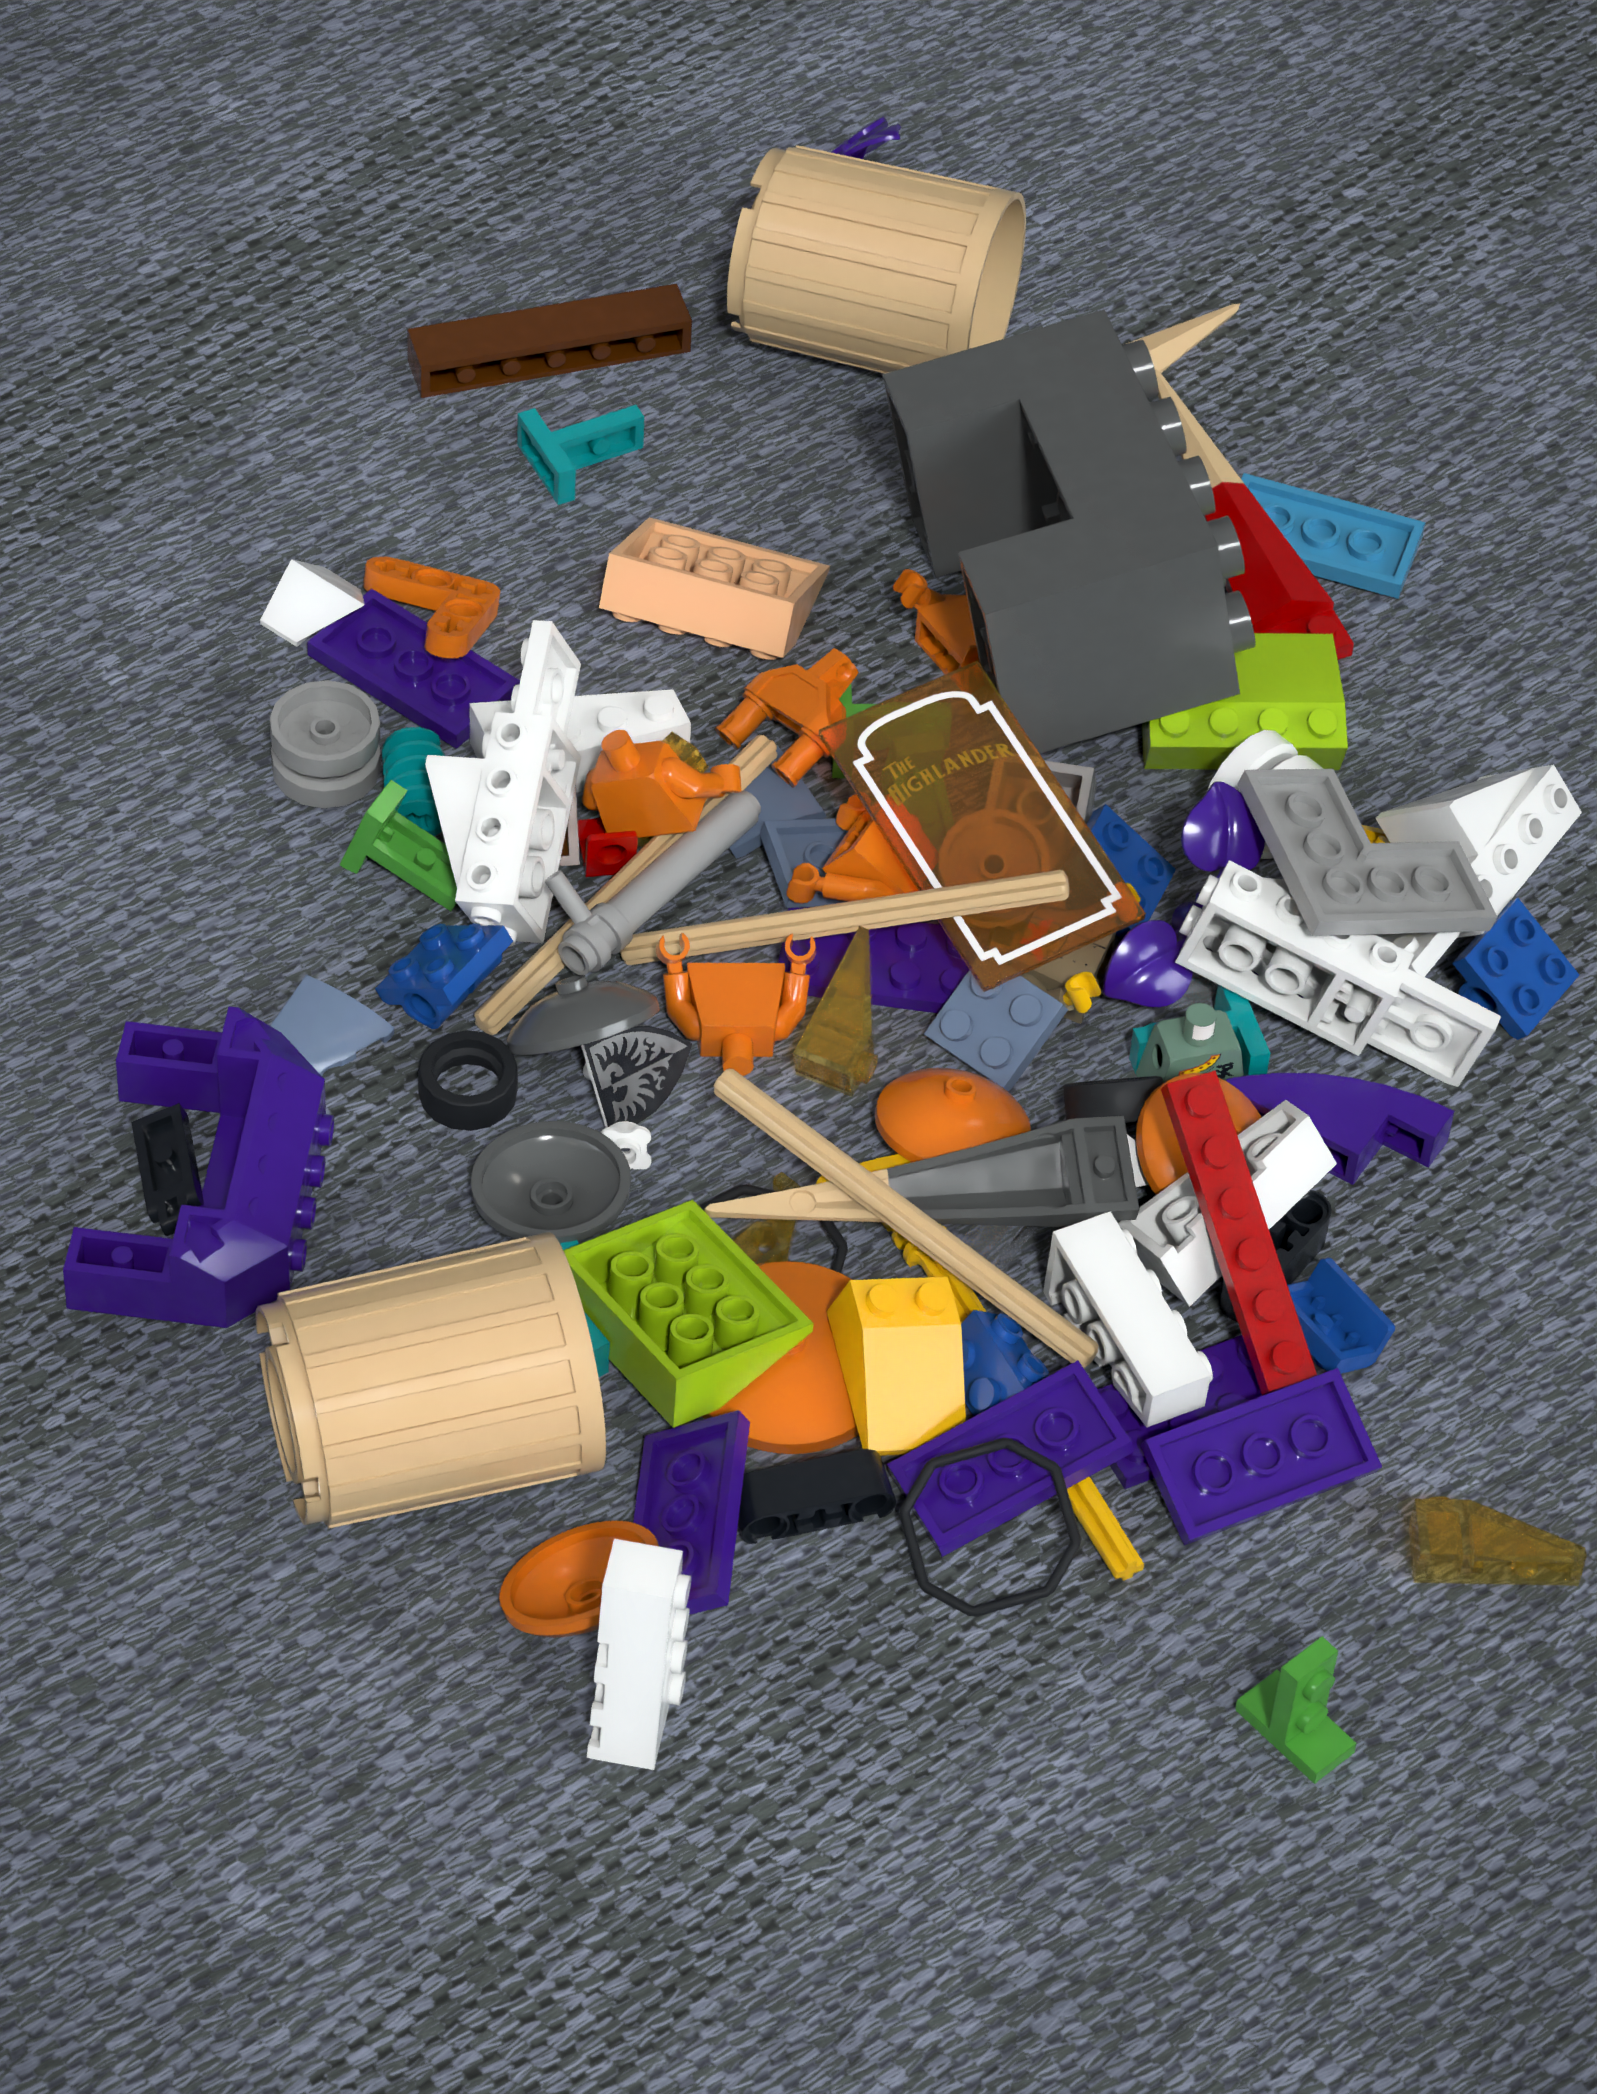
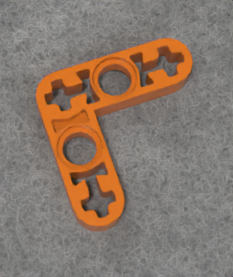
M392 557L370 558L365 566L363 587L366 591L373 589L388 599L436 611L427 623L424 645L426 651L432 655L442 658H460L465 656L497 616L501 591L493 583Z

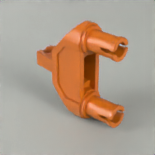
M833 648L808 670L796 664L759 673L744 688L742 693L744 699L720 725L715 727V731L729 745L733 744L732 746L736 750L741 747V744L765 719L768 721L774 719L800 735L785 753L771 764L772 769L782 780L795 787L798 781L822 756L826 758L833 756L844 745L846 741V708L839 698L859 672L844 653Z

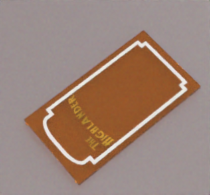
M978 661L967 664L962 668L819 730L818 735L918 891L1054 870H1063L1067 875L1069 897L1066 900L937 919L983 992L994 989L1003 983L1145 919L1146 913Z

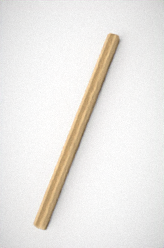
M757 735L728 763L740 767L741 791L777 758L776 743L764 735ZM726 792L725 796L721 798H706L700 819L733 792ZM686 832L654 836L585 903L588 909L591 910L596 904L609 901ZM571 919L475 1011V1024L479 1029L491 1036L497 1034L566 966L560 958L558 946L563 941L564 933L574 925Z
M1054 870L633 934L632 941L620 953L625 964L636 965L660 961L656 954V946L663 935L665 950L671 955L681 954L679 935L684 933L690 943V949L686 957L783 943L786 942L787 937L792 933L794 936L793 941L809 939L811 936L816 938L1066 900L1069 897V881L1063 870Z
M729 1068L718 1077L714 1083V1093L716 1096L1070 1363L1079 1360L1082 1367L1086 1368L1094 1360L1098 1353L1099 1346L1097 1342L737 1071Z

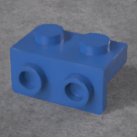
M1332 1258L1321 1259L1307 1281L1287 1285L1309 1352L1319 1367L1327 1372L1338 1368L1341 1374L1367 1368L1375 1363L1395 1331V1325Z
M973 1310L961 1323L965 1404L973 1416L984 1412L1048 1377L1049 1372L1046 1366L1031 1353L1022 1339L1023 1331L1021 1327L1008 1315Z

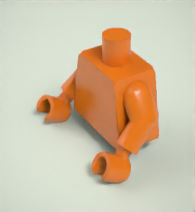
M905 569L894 583L893 589L895 592L902 594L900 601L904 607H915L917 609L916 643L960 692L974 695L984 688L967 596L940 594L928 588L927 581L919 573Z
M616 730L606 735L601 742L603 750L600 752L595 768L591 769L587 774L582 802L587 809L599 811L606 833L636 831L637 837L641 838L696 831L706 798H721L725 796L726 792H742L740 767L734 764H721L710 769L711 772L700 773L680 760L668 743L652 741L634 744L627 731Z
M854 794L849 797L847 803H843L839 807L836 824L848 831V833L822 869L826 873L825 877L819 876L818 869L812 864L802 863L794 869L786 894L790 900L796 903L811 901L816 891L822 892L824 898L849 902L929 890L931 888L926 883L927 876L881 805L877 803L870 808V800L865 795ZM892 796L886 797L885 800L933 872L938 865L939 856L924 836L919 821L915 817L910 816L902 804L897 807Z
M684 933L679 935L681 954L671 955L665 950L663 935L656 946V954L658 959L667 965L668 973L663 974L668 1017L687 1039L697 1041L700 1056L722 1057L724 1071L730 1068L742 1076L749 1074L754 1067L753 1057H772L775 1041L787 1039L805 1015L810 975L805 974L806 965L811 963L816 955V944L812 936L810 938V950L803 956L795 955L791 951L794 938L793 933L787 937L785 951L788 960L791 962L790 972H785V963H687V971H683L682 961L690 949L688 937Z

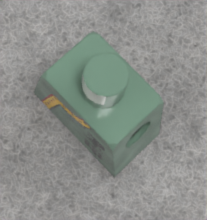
M1195 1003L1187 1008L1184 1017L1159 1021L1152 1029L1137 1068L1136 1076H1159L1163 1078V1083L1183 1074H1204L1215 1070L1218 1078L1225 1081L1229 1078L1243 1076L1240 1045L1227 1013L1221 1010L1215 1011L1213 1007L1205 1003Z

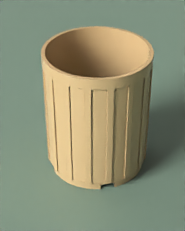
M797 145L786 150L772 148L767 152L751 181V186L761 189L751 209L742 207L733 242L727 285V311L730 314L739 315L740 323L732 321V329L747 333L751 342L883 374L1005 338L1018 288L1025 244L1026 206L1021 193Z
M551 1232L277 1293L276 1302L259 1305L256 1308L257 1334L269 1332L271 1346L266 1347L265 1352L259 1353L273 1431L286 1482L293 1481L295 1484L301 1483L304 1498L295 1499L293 1503L303 1525L323 1521L328 1529L593 1473L601 1471L604 1467L606 1459L605 1420L592 1342L570 1265L558 1239Z

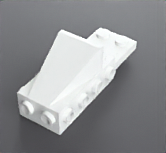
M533 620L530 637L523 641L521 648L523 670L520 685H515L512 691L511 708L513 713L494 712L491 730H487L483 737L482 752L484 759L427 755L425 763L457 886L455 902L473 924L477 923L480 926L504 925L513 940L509 947L514 946L516 941L544 942L553 893L546 885L545 880L557 872L559 868L581 760L580 754L566 736L581 663L552 621Z
M1548 765L1479 777L1475 782L1381 812L1376 817V820L1390 843L1459 841L1498 916L1582 812L1555 766ZM1485 931L1375 935L1414 954L1408 969L1425 977L1456 938L1480 935Z
M1230 860L1219 878L1211 874L1209 875L1196 900L1197 903L1203 905L1202 909L1192 905L1179 930L1187 938L1175 963L1357 1056L1361 1054L1368 1043L1424 1073L1456 1087L1460 1085L1495 1032L1501 1018L1500 1015L1482 1007L1478 1003L1472 1002L1435 983L1431 979L1408 969L1414 954L1375 934L1312 936L1284 879L1263 878Z

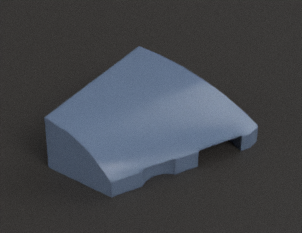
M309 975L304 977L270 1025L281 1032L321 1076L332 1067H342L356 1059V1052L378 1040L385 1043L394 1035V1027L370 1008L344 992Z

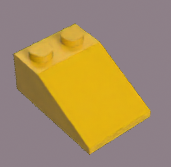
M923 1277L850 1280L827 1310V1315L863 1449L877 1451L880 1456L905 1455L966 1421L962 1329L949 1278Z

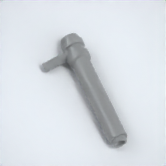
M747 791L730 793L699 820L696 831L683 834L609 901L596 904L591 910L588 909L561 870L545 880L546 885L574 923L564 933L563 941L558 946V953L564 964L578 975H587L589 972H597L610 961L611 954H618L632 941L633 933L757 824L759 820L758 815L761 813V806L756 797Z

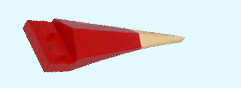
M1154 368L1158 382L1159 400L1171 397L1182 423L1187 452L1181 455L1182 460L1200 456L1206 468L1215 500V513L1205 515L1206 521L1229 516L1236 530L1244 558L1245 573L1226 579L1225 587L1227 593L1237 590L1241 592L1250 614L1254 633L1333 634L1337 660L1352 656L1354 642L1334 611L1333 600L1161 372Z

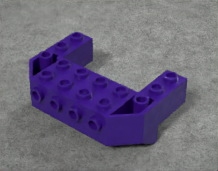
M228 1006L222 1032L126 1021L116 1058L119 1101L171 1107L180 1103L183 1109L220 1113L202 1190L204 1204L199 1207L181 1205L173 1239L74 1227L63 1268L66 1307L71 1310L228 1328L256 1312L257 1306L277 1300V1293L291 1289L294 1271H304L307 1256V1240L302 1239L303 1230L313 1229L317 1201L315 1197H311L313 1187L321 1188L323 1185L326 1159L325 1156H320L322 1146H331L334 1133V1115L326 1114L325 1079L281 1032L238 1007Z

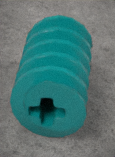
M406 727L393 732L386 738L382 746L384 788L390 780H393L408 790L397 812L432 836H436L442 832L425 763L427 755L445 756V753L440 747L441 743L438 734L421 727Z

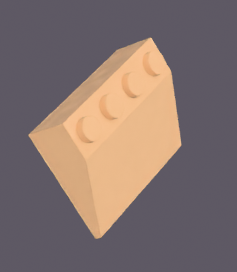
M649 517L609 553L599 608L612 611V615L622 621H649L659 624L658 628L666 633L682 635L689 632L704 636V641L714 646L730 647L737 645L750 649V653L758 658L774 660L778 657L783 658L795 646L827 577L830 566Z

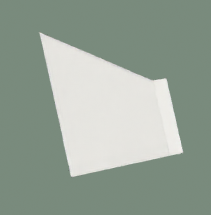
M291 559L260 619V624L297 647L313 633L359 609L365 603L361 589L327 568Z

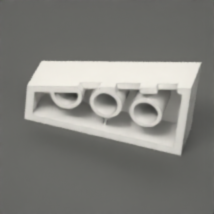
M673 689L574 696L566 736L581 756L576 780V793L584 791L587 774L591 769L595 768L600 752L603 750L601 747L602 740L606 735L616 730L627 731L634 744L652 741L668 743L680 760L687 764L689 763L691 722ZM511 700L470 703V744L477 758L484 759L482 752L483 737L487 730H491L494 712L513 713Z
M1287 1100L1237 1135L1268 1229L1282 1218L1337 1164L1309 1115ZM1188 1172L1139 1207L1136 1220H1122L1118 1223L1121 1229L1125 1228L1131 1233L1136 1244L1137 1255L1146 1270H1153L1159 1282L1189 1307L1222 1276Z
M1111 1211L1053 1231L1043 1293L1051 1305L1061 1302L1068 1311V1313L1064 1314V1318L1097 1342L1099 1347L1094 1361L1099 1367L1108 1363L1111 1365L1113 1385L1144 1425L1150 1427L1204 1407L1209 1383L1213 1378L1209 1360L1202 1351L1197 1352L1187 1337V1329L1182 1316L1177 1310L1171 1311L1162 1296L1160 1282L1154 1271L1151 1269L1146 1270L1137 1255L1136 1244L1131 1233L1125 1228H1120Z
M614 1539L602 1586L597 1640L599 1648L594 1673V1682L597 1685L590 1717V1725L594 1727L588 1744L587 1758L651 1770L655 1768L669 1705L680 1706L686 1672L683 1671L688 1641L684 1639L689 1619V1608H686L691 1576L682 1574L683 1551Z

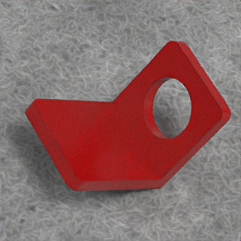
M601 818L578 820V841L585 877L615 875L637 854L638 837L636 831L606 833Z

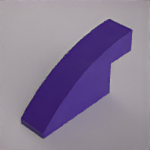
M1270 1073L1226 1079L1228 1083L1239 1089L1252 1102L1262 1117L1285 1100L1309 1115L1337 1163L1328 1173L1352 1185L1382 1145L1429 1168L1448 1142L1455 1112L1422 1096L1388 1085L1352 1077L1317 1073Z

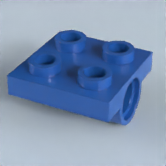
M1105 804L1093 811L1081 836L1113 885L1129 883L1141 898L1140 902L1134 905L1138 911L1134 922L1123 924L1116 918L1114 924L1117 925L1116 935L1123 939L1133 927L1150 920L1176 869ZM1076 842L1061 869L1068 877L1069 891L1071 892L1065 905L1066 912L1082 911L1101 903V899L1107 897L1109 893L1108 888Z
M1519 898L1509 901L1499 913L1491 930L1477 935L1452 963L1466 980L1460 987L1458 994L1500 1015V1024L1510 1036L1517 1040L1529 1035L1579 976V973Z
M477 923L470 925H434L422 933L419 938L420 943L407 956L400 958L390 966L389 974L375 990L383 1002L388 1005H402L408 1016L431 1029H437L502 962V953L513 943V940L504 925L480 926Z

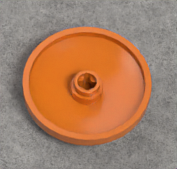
M784 1261L757 1265L814 1323L813 1332L720 1409L702 1417L708 1419L739 1410L750 1421L747 1446L772 1453L804 1454L818 1452L851 1440L858 1436L859 1433L827 1310L852 1279L830 1268L804 1262Z

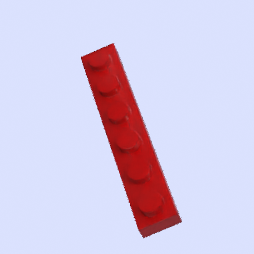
M1216 1070L1166 1084L1161 1088V1092L1262 1395L1317 1376Z

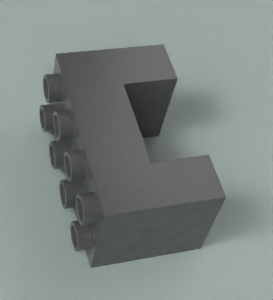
M1104 309L882 374L912 521L935 577L938 578L962 571L986 699L988 702H993L1028 756L1240 694L1234 653L1254 648L1256 645L1252 621L1241 592L1237 590L1225 594L1224 588L1226 586V579L1245 573L1240 542L1229 516L1208 522L1204 517L1205 515L1215 513V500L1206 468L1200 456H1194L1181 461H1177L1175 457L1187 452L1184 430L1177 408L1171 397L1150 403L1148 401V398L1158 396L1159 390L1154 365L1149 350L1142 339L1122 345ZM996 721L1001 732V735L1004 739V742L1008 746V751L1016 756H1019V754L1017 753V751L1005 735L1004 731Z

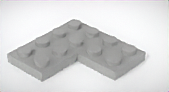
M1333 769L1244 770L1237 785L1312 936L1491 930L1498 916L1459 841L1370 843Z

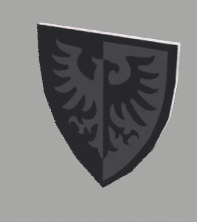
M637 1025L618 1034L581 1045L586 1060L583 1074L586 1079L592 1081L605 1127H610L622 1121L638 1124L656 1112L670 1096L681 1077L692 1043L668 1030L648 1025Z

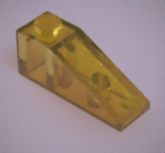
M859 926L793 1052L796 1075L851 1097L860 1083L867 1084L871 1080L878 1062V1055L874 1054L871 943L869 930Z
M1437 1496L1429 1499H1415L1408 1527L1414 1583L1579 1586L1587 1557L1585 1547L1472 1500L1450 1499Z

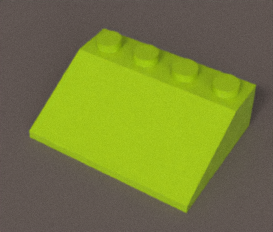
M1254 633L1255 647L1234 653L1240 694L1142 723L1144 769H1219L1233 750L1247 738L1263 730H1273L1293 744L1298 755L1308 756L1323 769L1340 770L1348 749L1345 699L1333 634Z
M694 1200L563 1250L570 1265L584 1312L610 1342L608 1359L673 1428L720 1409L813 1332L814 1323Z

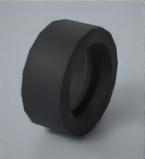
M464 1030L448 1033L435 1040L421 1055L418 1070V1092L423 1109L434 1121L451 1129L473 1131L491 1127L505 1119L515 1106L518 1091V1066L514 1054L510 1053L509 1048L502 1040L485 1032ZM468 1064L482 1066L492 1071L499 1078V1082L494 1088L485 1093L467 1096L454 1094L443 1089L437 1082V1079L441 1073L452 1067Z
M1159 1076L1133 1077L1065 1084L1063 1089L1066 1120L1124 1116L1125 1123L1138 1122L1145 1101L1157 1087L1163 1084V1078Z

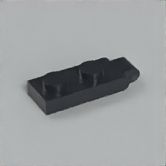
M180 1103L131 1122L146 1209L151 1221L154 1224L160 1223L165 1236L175 1233L181 1205L198 1207L204 1204L189 1118Z

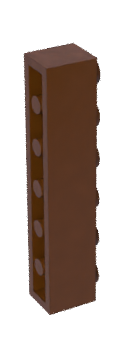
M676 283L407 329L408 363L421 398L688 353L691 352L692 319Z

